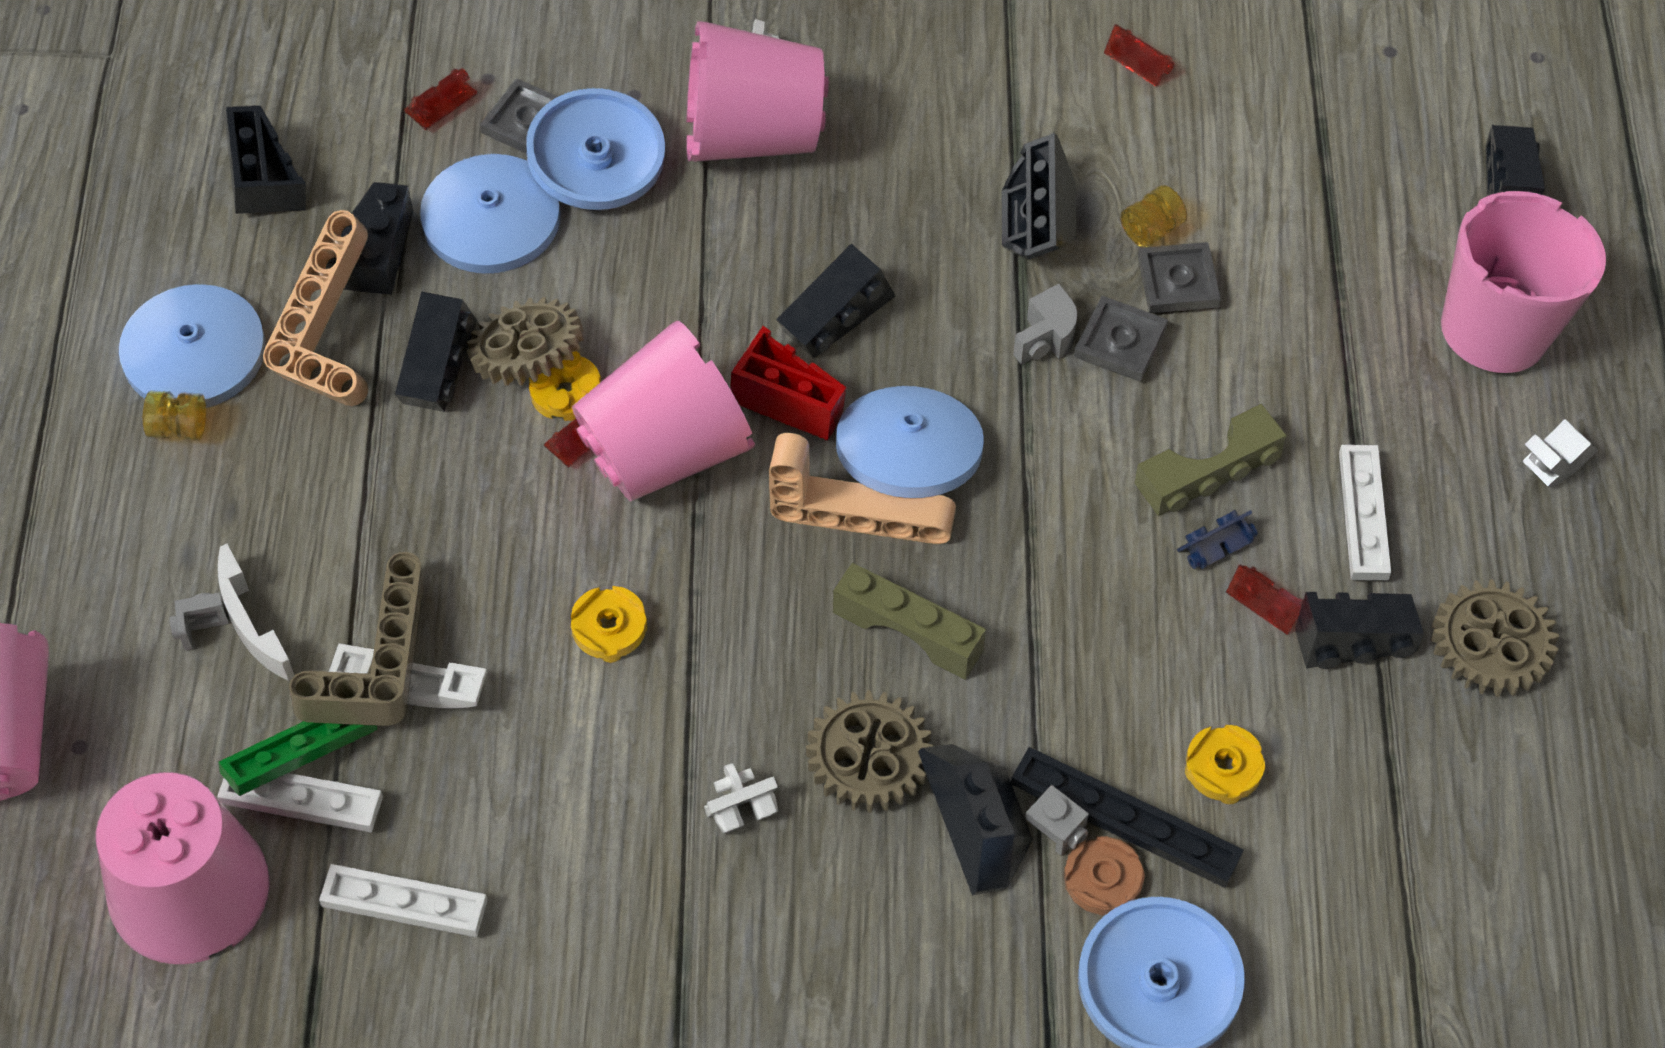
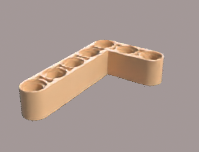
M340 210L331 214L327 219L264 349L263 360L268 368L283 379L342 404L355 406L362 403L367 397L368 384L365 379L348 366L314 353L368 238L365 226L350 212ZM352 225L351 232L341 237L344 228ZM337 257L335 265L326 269L328 261ZM321 289L318 299L311 301V295L316 290ZM306 321L305 328L300 333L295 334L298 324ZM290 353L289 361L285 365L280 366L281 358ZM321 366L319 376L311 379V372L316 367ZM352 379V387L342 393V385L347 380Z
M783 433L777 436L769 468L770 511L775 518L785 522L931 544H943L950 540L956 504L952 499L942 495L925 498L896 497L877 492L861 483L810 476L808 441L794 433Z

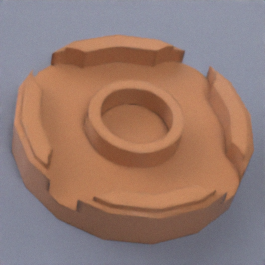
M1103 836L1096 837V840L1088 842L1085 840L1078 844L1068 856L1064 870L1066 890L1072 900L1084 910L1099 915H1106L1122 904L1137 900L1140 896L1145 877L1144 869H1142V864L1139 861L1140 857L1132 847L1119 839Z

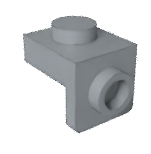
M220 592L214 594L200 593L192 598L174 601L176 616H170L171 632L174 639L180 638L185 650L193 649L191 631L229 624L228 612Z
M1052 785L1026 812L1025 819L1056 843L1055 852L1061 856L1070 847L1074 850L1078 844L1085 840L1089 832L1086 830L1089 814Z

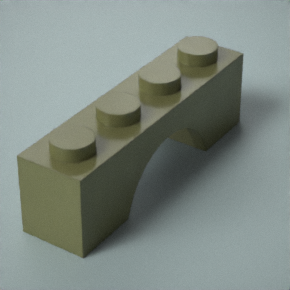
M1261 403L1231 418L1227 434L1228 446L1218 455L1206 459H1191L1167 449L1138 464L1134 484L1158 516L1168 511L1176 512L1186 506L1190 500L1200 495L1203 497L1209 496L1220 485L1230 480H1241L1251 470L1261 465L1268 466L1276 462L1282 455L1286 434Z
M853 562L833 590L834 614L865 630L870 626L879 625L901 632L916 642L926 652L933 664L964 680L967 679L984 652L985 628Z

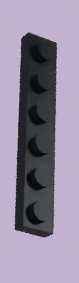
M1028 747L1011 778L1013 786L1037 798H1040L1051 785L1089 814L1087 822L1225 889L1244 852V849L1031 747Z

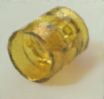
M1159 185L1147 193L1143 200L1136 201L1121 212L1120 219L1128 237L1137 246L1143 248L1150 247L1164 237L1165 233L1172 232L1186 222L1187 211L1182 199L1171 187Z
M150 390L147 393L143 407V428L148 438L169 439L175 434L179 440L199 441L202 439L206 426V400L202 393L181 392L177 397L171 391Z

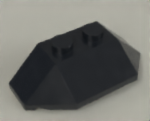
M1055 133L1024 144L1020 152L1022 156L1013 166L1002 188V246L1006 250L1026 259H1032L1060 249L1077 238L1076 182L1060 140Z
M954 744L921 748L918 754L972 896L1005 890L1033 841L1006 768Z

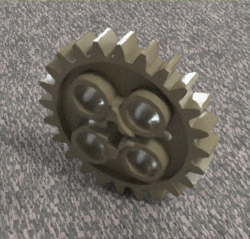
M542 297L538 303H534L532 298H529L525 305H520L518 301H514L513 308L508 309L502 306L500 307L501 314H488L490 321L479 322L480 330L472 331L473 339L467 341L469 346L467 353L475 372L480 373L483 380L490 377L492 384H496L503 379L505 386H508L514 379H517L519 385H522L525 379L529 377L536 382L538 375L541 373L548 377L551 376L550 369L553 367L563 369L562 360H573L572 352L581 349L579 342L584 341L582 334L584 330L575 308L570 309L567 302L560 305L559 300L554 299L548 304L546 297Z
M1493 579L1489 580L1487 588H1483L1476 580L1472 585L1471 591L1464 585H1461L1457 595L1450 592L1445 604H1440L1436 613L1437 616H1435L1432 623L1434 631L1431 641L1437 643L1434 655H1445L1440 665L1441 668L1453 666L1454 671L1451 678L1454 680L1464 676L1466 678L1464 688L1466 689L1474 682L1479 684V693L1482 695L1487 687H1493L1496 697H1499L1503 687H1506L1509 693L1514 696L1519 685L1528 691L1534 681L1540 683L1545 672H1549L1553 665V659L1558 652L1555 644L1559 634L1551 632L1556 623L1555 620H1544L1548 608L1541 607L1536 609L1534 607L1537 596L1526 600L1523 598L1524 588H1519L1515 593L1510 592V583L1507 581L1502 589H1497ZM1473 614H1479L1483 616L1485 619H1479L1475 617ZM1511 624H1517L1521 626L1523 629H1517L1513 627ZM1466 646H1473L1478 652L1469 650ZM1504 656H1510L1517 662L1509 661Z
M867 690L865 700H859L856 693L851 692V703L848 704L841 698H836L837 710L835 711L825 706L823 708L825 719L815 717V730L808 731V742L810 744L806 745V757L811 758L808 760V771L816 772L814 774V784L825 783L824 796L826 797L837 792V805L839 806L846 799H850L853 811L858 808L860 802L866 803L868 813H872L874 803L880 802L882 808L887 811L889 800L892 798L896 803L902 805L904 799L903 792L915 796V783L924 785L926 782L925 769L918 751L921 748L932 747L933 745L928 744L931 741V731L923 730L925 724L924 717L913 719L915 713L914 706L902 710V698L900 697L892 704L888 703L887 692H883L879 700H873L871 690ZM879 722L880 726L875 736V748L871 750L866 778L859 780L858 778L864 765V754L867 753L873 724ZM852 726H859L864 730L859 733H852L847 729ZM897 735L902 739L897 742H890L885 737ZM841 760H850L854 764L850 767H841L837 763ZM879 769H888L892 774L889 776H879L875 772Z

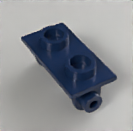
M1235 509L1216 519L1219 527L1208 532L1205 526L1185 536L1188 543L1179 547L1177 551L1180 552L1187 548L1190 552V555L1187 556L1190 566L1193 569L1198 567L1204 569L1225 557L1219 543H1224L1229 554L1247 544L1253 543L1254 537L1258 535L1257 530L1252 523L1247 524L1244 517L1252 514V511L1250 510L1239 516Z

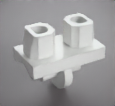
M730 763L724 766L726 778L714 782L717 793L731 789L732 793L709 801L704 806L707 817L713 816L722 833L726 834L744 826L737 808L739 805L750 801L757 821L776 814L778 807L774 791L778 786L773 776L743 788V783L754 779L751 768L737 773L734 765Z

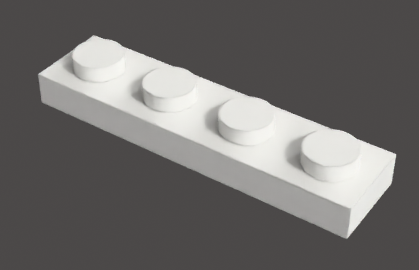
M1341 445L1339 459L1351 580H1389L1391 566L1378 445Z
M287 773L240 797L224 778L217 798L224 805L372 833L383 796L381 790Z
M334 864L330 865L319 899L321 907L472 937H477L488 901L486 894Z

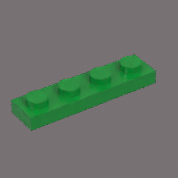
M303 721L218 761L219 772L240 797L376 731L377 725Z

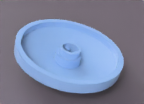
M600 88L575 90L553 99L534 117L526 139L527 162L537 183L555 199L582 209L604 210L617 208L643 196L657 181L664 164V134L658 120L651 111L642 103L626 94Z
M503 154L473 156L449 166L430 183L423 196L420 209L423 233L434 253L446 263L474 273H500L516 269L531 262L542 254L553 241L559 228L561 216L559 200L549 195L537 183L529 169L528 162L518 157Z
M195 284L176 287L162 292L138 308L130 317L122 332L119 344V357L129 384L147 401L173 410H199L218 405L241 392L259 371L263 362L266 343L259 316L244 298L222 287Z
M916 386L883 388L855 400L842 414L838 422L836 449L839 460L854 479L877 492L903 498L932 497L958 488L968 481L978 469L982 459L984 444L981 425L970 409L947 394Z
M1140 898L1113 909L1091 930L1084 943L1079 961L1078 986L1085 1010L1100 1032L1121 1048H1207L1217 1041L1232 1024L1238 1012L1244 991L1245 978L1242 958L1229 932L1205 910L1194 904L1174 898ZM1154 981H1161L1165 986H1160Z

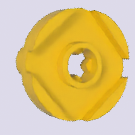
M577 351L572 352L573 360H562L563 369L551 368V376L548 377L541 373L538 375L536 382L529 377V392L532 404L540 414L552 419L553 415L563 417L564 421L577 420L572 406L601 383L600 373L596 366L590 360L581 357ZM561 383H572L571 391L567 392L565 389L557 390Z
M612 586L613 590L605 589L600 591V587L587 591L576 601L571 612V631L577 646L586 654L595 658H601L609 663L617 662L622 656L634 651L643 641L647 631V618L642 601L630 590L618 586ZM603 617L607 620H610L612 617L617 618L615 621L616 626L613 628H603L600 620Z
M1224 725V728L1212 729V726L1205 728L1197 733L1189 744L1186 755L1185 775L1203 795L1219 800L1224 804H1235L1241 798L1247 797L1254 792L1262 780L1265 770V761L1261 753L1262 747L1250 732L1241 727ZM1227 756L1233 759L1231 764L1233 769H1221L1218 767V762L1215 759L1218 757L1223 760Z

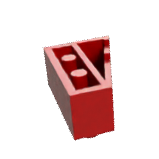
M765 326L761 327L731 372L730 390L739 406L825 440L830 438L843 414L846 387L813 362L807 364L796 355V349L789 344L783 346L772 338L771 331Z

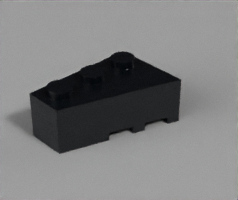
M261 105L226 107V135L235 214L306 210V183L302 176L297 174L292 165L288 152L285 153L282 148L279 136Z
M1503 125L1491 126L1485 145L1487 196L1508 191H1523L1543 195L1545 186L1539 159L1540 145L1539 142H1536L1534 128Z
M373 182L351 213L365 226L368 238L344 290L392 295L413 215V206L408 185ZM352 225L344 228L341 237L351 232ZM337 257L328 261L326 269L335 265Z
M851 243L776 320L783 331L814 359L896 296L881 269Z
M421 291L395 395L402 404L445 412L447 403L452 401L455 393V381L468 348L467 341L471 340V332L474 331L477 319L463 299Z
M1317 592L1305 593L1295 632L1306 669L1313 667L1330 669L1340 663L1353 661L1363 664L1369 663L1376 658L1387 656L1403 658L1418 651L1424 632L1412 594L1369 593L1367 595L1368 600L1350 599L1349 593L1338 592L1335 595L1336 599H1318Z

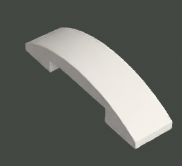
M228 544L220 546L218 581L226 609L238 636L249 652L262 665L276 675L288 681L291 680L295 675L275 632L272 630L258 636L238 598L239 595L249 591L243 572Z
M338 644L329 672L370 674L374 649ZM450 662L447 669L413 663L407 704L434 708H467L477 706L487 670L485 668Z

